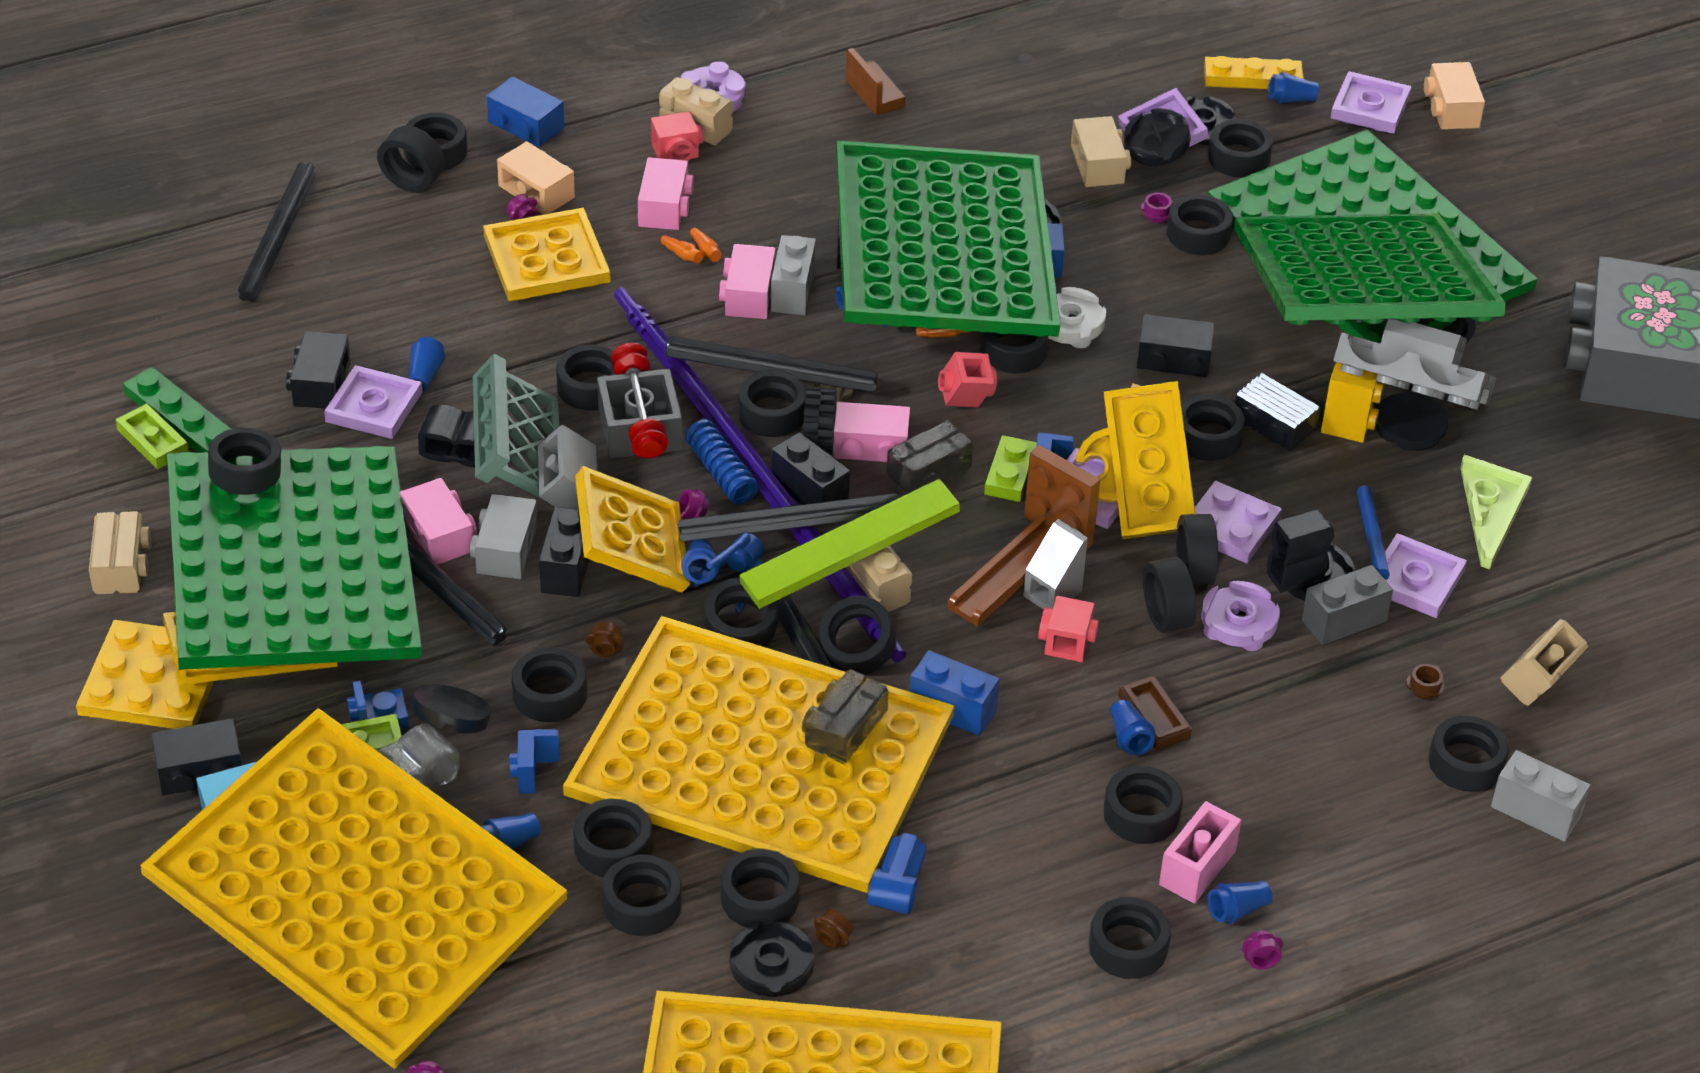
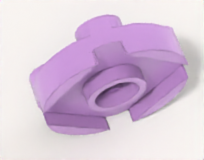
M716 61L707 67L687 71L681 75V78L689 79L697 86L717 91L719 95L732 100L733 112L742 106V99L745 98V81L737 72L730 70L728 64Z
M1233 581L1229 583V587L1220 590L1216 586L1206 594L1203 600L1201 619L1204 624L1203 632L1209 639L1218 640L1235 647H1243L1248 651H1257L1262 648L1263 642L1269 640L1275 634L1279 622L1280 608L1278 603L1275 606L1270 600L1271 594L1257 584ZM1243 611L1246 613V617H1239L1234 614Z

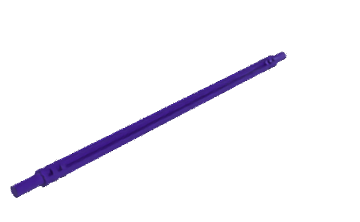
M624 287L618 288L614 292V297L627 313L626 318L662 366L665 369H670L672 379L702 418L712 421L731 449L734 450L753 478L756 479L758 491L770 507L797 505L688 363L682 359L666 356L665 350L668 338L644 306L638 305ZM814 526L788 529L800 546L821 536ZM846 568L825 577L842 600L850 596L868 597ZM856 617L870 638L878 640L880 637L879 624L869 617ZM896 640V648L891 659L894 662H900L906 657V651Z

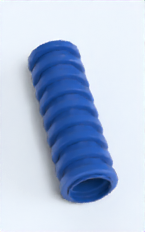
M702 419L693 423L685 434V441L692 451L701 460L704 467H706L731 503L741 505L750 501L758 491L756 479L753 478L752 474L747 470L734 450L731 449L712 421Z

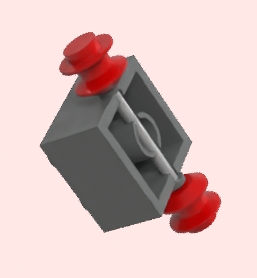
M630 342L618 346L611 355L615 375L597 377L598 410L609 459L628 456L649 459L657 457L663 452L682 450V417L670 369L649 371L650 364L647 359V351L638 343Z

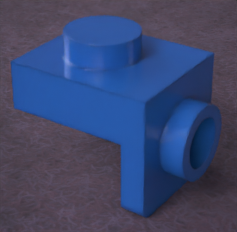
M518 730V753H510V778L518 777L519 794L535 793L536 763L560 761L558 730Z

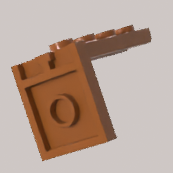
M1041 445L1030 452L1024 512V518L1032 523L950 596L947 609L978 627L1025 584L1026 568L1052 524L1057 519L1088 538L1087 549L1092 546L1101 479Z

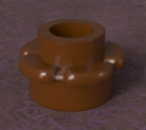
M610 622L594 624L585 639L590 650L600 657H610L621 651L624 645L621 629Z
M1423 663L1415 666L1412 670V675L1408 676L1406 680L1407 688L1413 690L1414 695L1421 699L1439 697L1445 690L1443 672L1433 664Z
M829 909L823 916L816 917L814 920V926L817 929L815 935L823 945L829 948H835L837 945L840 947L848 946V939L853 933L854 927L846 916L836 910Z

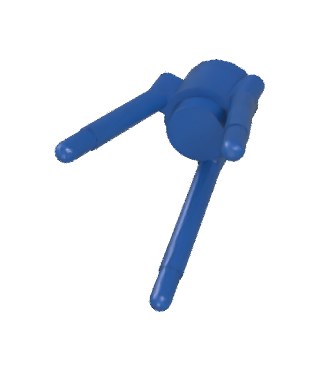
M742 533L732 545L709 561L706 567L713 569L720 564L719 569H721L725 564H728L731 569L737 572L751 570L763 564L760 557L764 553V546L753 534ZM692 582V585H693L694 587H698L699 585H701V584ZM738 603L736 605V613L742 612L745 605L744 603Z

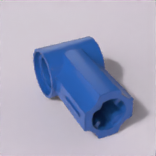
M903 833L901 836L892 838L882 868L876 869L873 874L868 893V905L907 915L910 914L917 892V878L927 850V845L922 843L916 835Z

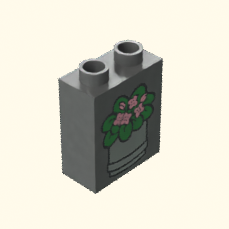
M1599 256L1593 284L1575 281L1568 313V323L1585 325V329L1571 327L1564 364L1565 369L1582 371L1580 401L1700 419V271Z

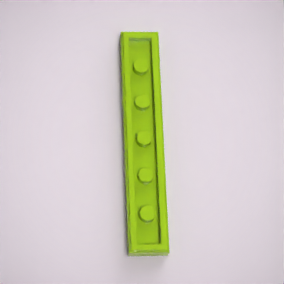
M938 479L740 574V583L760 609L960 512L959 502L944 483Z

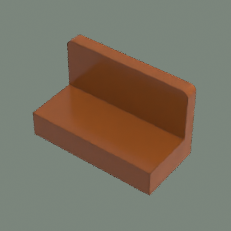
M854 48L848 49L846 52V81L872 112L877 116L905 107V96L875 61L866 63Z

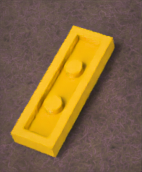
M1226 56L1205 57L1204 61L1205 87L1268 89L1271 76L1273 74H1280V72L1303 79L1302 61L1260 59L1256 57L1228 58Z

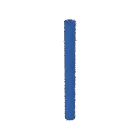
M1360 486L1357 489V497L1371 562L1381 576L1387 580L1390 572L1372 491L1369 486Z

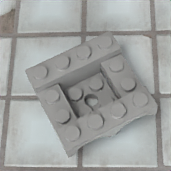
M1388 319L1381 343L1341 333L1333 360L1342 363L1340 371L1362 377L1363 371L1367 370L1378 374L1376 381L1406 390L1409 389L1411 383L1413 384L1412 391L1442 400L1445 393L1449 394L1447 401L1477 410L1480 403L1489 404L1496 377L1487 373L1460 366L1467 341L1463 336L1417 323H1404L1398 319Z

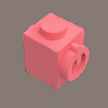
M690 111L651 118V143L657 158L684 161L699 158V144L703 143V132L701 125L695 124Z
M954 352L938 376V387L940 391H943L945 406L979 408L986 396L991 397L994 394L997 386V372L990 365L988 354Z
M1056 596L1053 608H1044L1038 635L1039 640L1046 641L1044 655L1083 662L1088 642L1095 643L1098 633L1099 620L1093 619L1095 603Z

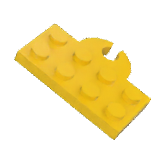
M1178 381L1104 391L1108 428L1094 432L1083 441L1076 455V465H1085L1092 459H1100L1105 463L1103 473L1097 476L1101 479L1098 500L1107 503H1118L1123 539L1176 532L1180 515L1196 514Z

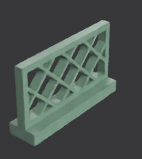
M493 354L473 375L475 478L489 483L497 476L539 497L538 452L536 450H538V445L546 438L536 427V424H539L547 437L559 427L558 398L506 372V359ZM507 387L512 389L517 396L516 398L512 396ZM536 402L546 406V413L541 410ZM520 404H523L525 406V408L532 415V418H529V416L525 413ZM508 409L518 421L517 423L509 416ZM521 429H524L527 432V434L530 436L534 443L529 442V440L523 434ZM509 434L520 448H515L509 440ZM523 454H525L527 458L530 460V462L533 464V466L535 467L534 469H532L525 461V459L522 457ZM510 460L519 470V472L508 467V462Z

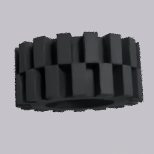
M807 387L803 435L826 453L833 455L837 389Z

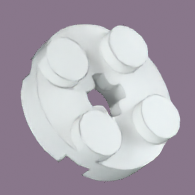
M1075 287L1062 288L1061 293L1057 294L1061 325L1059 336H1049L1048 339L1071 344L1076 348L1088 347L1091 340L1098 337L1105 327L1106 309L1099 305V298L1087 290ZM1070 314L1076 315V317H1068V316H1069Z

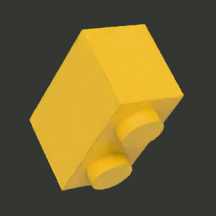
M1336 362L1330 378L1321 433L1363 443L1367 430L1375 429L1379 409L1373 408L1374 403H1380L1385 383L1376 381L1378 374L1367 370L1363 371L1362 377L1340 371L1342 363Z

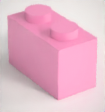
M648 157L638 196V227L679 230L681 218L688 216L689 196L687 195H692L694 188V175H688V161Z
M734 244L731 258L725 257L724 278H727V280H721L719 289V301H725V316L767 319L771 300V278L775 265V247Z
M837 402L833 458L906 463L910 407Z
M442 478L400 492L406 526L422 551L437 565L470 553L472 536L477 534L476 523L470 513H464L457 492L455 490L450 491Z
M1205 801L1164 852L1159 885L1195 904L1236 852L1242 819Z

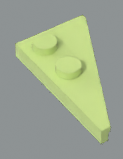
M1464 455L1460 469L1480 565L1490 569L1530 488L1532 477Z

